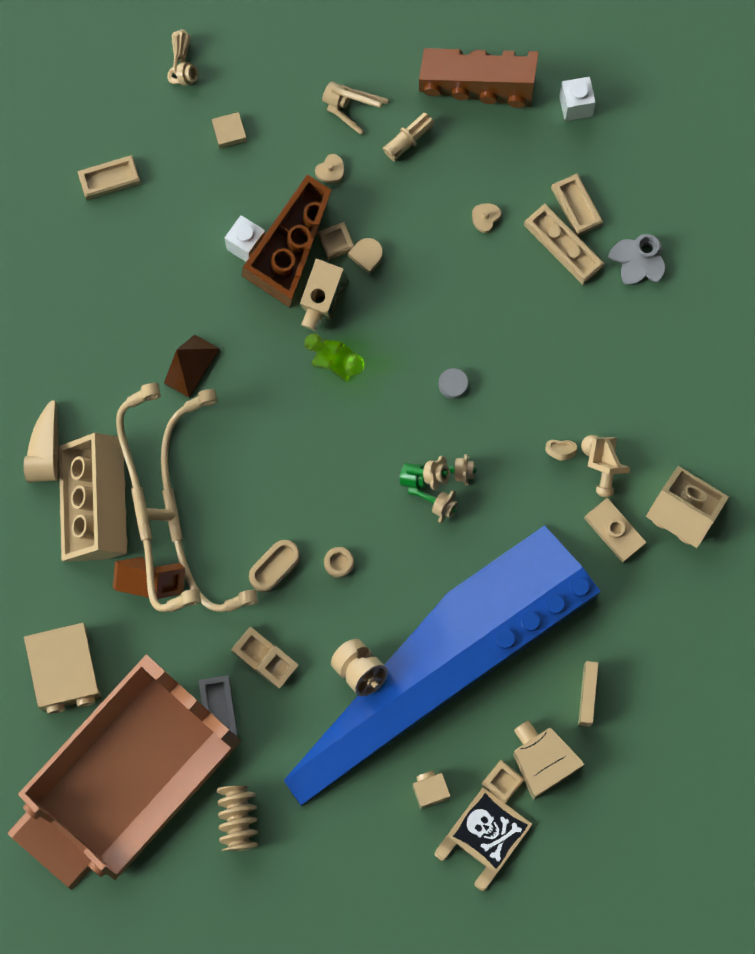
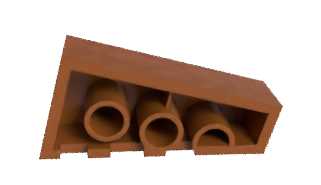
M308 174L244 264L241 275L289 308L331 194V189Z

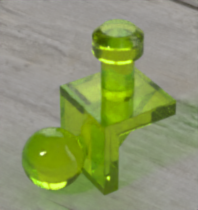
M316 333L306 337L304 342L305 348L316 352L311 363L312 366L329 369L345 382H348L351 375H359L364 370V359L343 342L326 339L321 342V337Z

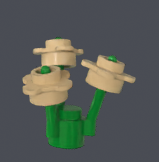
M464 454V458H456L455 466L446 465L447 459L444 456H440L437 461L429 460L425 465L404 463L402 466L400 485L408 487V494L419 496L433 503L432 513L440 516L438 522L441 524L445 521L446 517L451 518L456 512L458 502L454 500L456 491L452 490L449 494L441 492L436 498L420 490V488L430 484L432 490H438L440 485L448 483L450 473H455L456 482H463L465 486H468L469 479H474L477 471L474 461H470L468 454Z

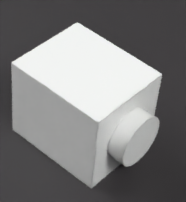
M590 76L562 81L559 98L564 120L570 121L593 117L596 102Z
M241 215L225 236L226 248L229 252L246 262L265 236V230Z

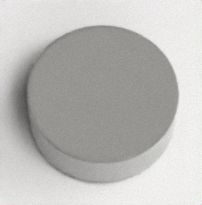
M450 368L440 375L438 387L444 397L458 399L466 393L468 379L463 371Z

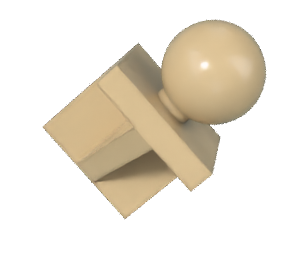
M588 435L581 443L583 453L589 456L588 467L602 472L600 485H597L596 493L602 497H610L614 494V487H612L614 474L630 473V467L619 462L615 453L617 438Z

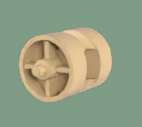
M351 639L343 643L335 651L331 659L332 668L340 677L346 678L347 684L361 697L368 696L377 691L383 685L388 675L387 667L377 657H373L370 649L360 639Z

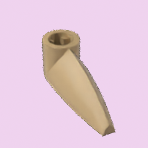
M55 400L47 404L33 429L27 456L24 458V475L27 483L58 480V413Z

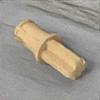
M423 113L406 129L402 127L400 133L382 147L383 151L395 162L407 149L417 145L416 140L433 126L434 121L427 113Z

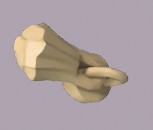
M183 29L172 34L174 65L170 68L167 78L172 84L186 86L192 85L197 81L198 69L195 65L185 62L191 35ZM175 73L177 78H173L172 74Z

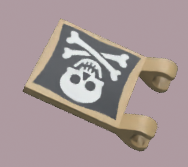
M483 787L436 849L434 855L439 860L444 861L455 845H458L486 866L474 883L476 888L484 891L530 829L532 823Z

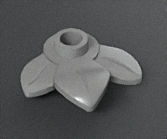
M643 234L637 237L636 240L623 239L613 246L609 252L608 257L611 260L622 263L621 279L625 285L637 284L645 276L657 283L665 272V263L660 256L662 251L661 242L654 235ZM649 246L652 251L645 253L642 251V247Z

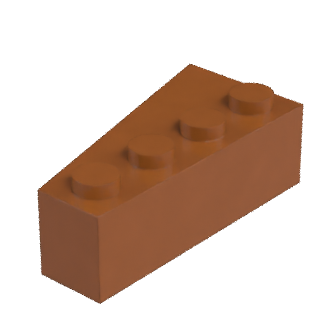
M424 48L419 76V92H424L429 96L448 95L457 100L476 99L485 104L505 103L514 108L530 107L539 51H528V56H515V51L503 50L501 56L488 54L486 50H475L470 52L469 55H463L460 49Z

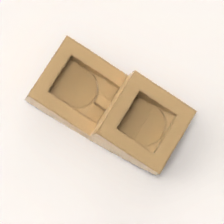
M252 627L245 631L231 649L235 655L279 689L298 667L294 660L277 646L272 645Z

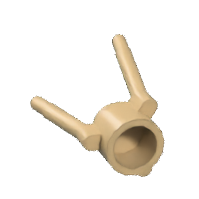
M334 81L327 85L322 97V101L329 104L327 111L337 115L360 135L364 133L363 129L339 110V108L345 109L350 99L378 108L383 106L382 103H389L387 98L355 90Z

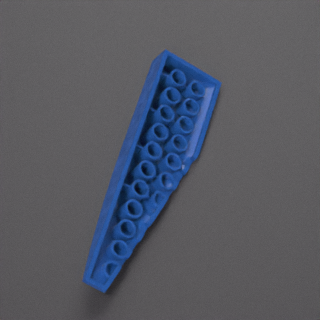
M544 525L449 591L387 661L385 666L388 669V675L383 685L374 693L364 697L357 696L284 779L285 784L301 806L596 600L601 591L581 564Z

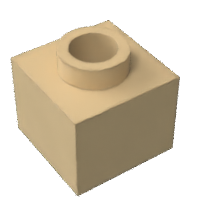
M429 771L416 777L418 782L413 783L412 787L420 809L450 799L442 773L435 775L434 771Z

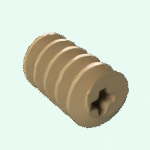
M249 786L217 788L218 794L226 796L217 801L218 806L227 808L218 813L220 819L227 821L219 825V831L228 833L219 838L221 844L228 846L221 850L223 852L246 851L259 846V843L250 841L249 838L258 834V830L249 828L250 824L257 822L256 817L248 815V812L257 809V805L248 803L249 799L256 797V793L247 791Z

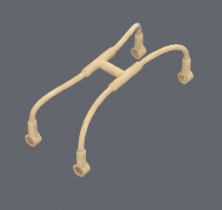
M149 383L141 386V390L127 397V400L118 409L116 427L133 486L131 492L139 534L144 544L147 589L151 605L159 612H174L186 606L201 603L212 611L231 612L244 606L257 604L259 601L256 590L240 592L239 596L225 601L224 604L212 603L201 593L190 572L183 550L182 529L174 489L171 488L168 453L172 431L177 421L185 413H191L203 406L216 404L218 402L216 390L206 389L200 391L197 397L185 402L184 406L177 410L169 420L161 447V472L164 487L162 493L165 509L147 508L143 487H140L124 430V415L129 407H135L145 401L161 397L158 383ZM149 520L168 521L171 539L175 544L179 563L185 567V579L191 589L182 592L180 596L167 601L166 604H160L156 596L151 546L153 537Z

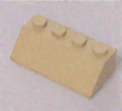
M92 433L60 445L59 478L62 561L105 560L127 554L126 481L124 455L119 438L117 436Z

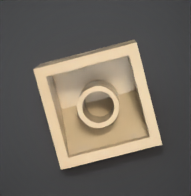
M678 466L659 493L646 517L652 520L657 527L666 529L678 536L683 543L691 544L698 548L729 496Z

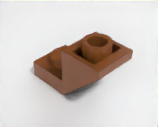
M143 557L115 561L113 589L149 598L145 559ZM181 563L154 567L157 599L181 595L185 578V567Z

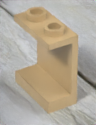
M84 623L24 636L37 705L40 710L47 711V714L63 712L66 710L65 706L77 704V707L90 706L95 704V699L102 698L101 691L97 687L88 644L90 639L89 632Z

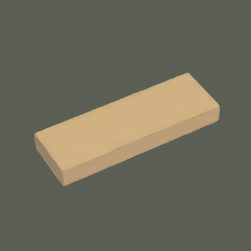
M546 204L542 205L524 221V226L582 285L604 267L605 263Z

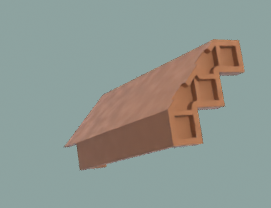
M146 654L18 793L26 803L23 806L26 813L7 834L71 890L91 869L100 877L106 874L116 881L241 743V740Z

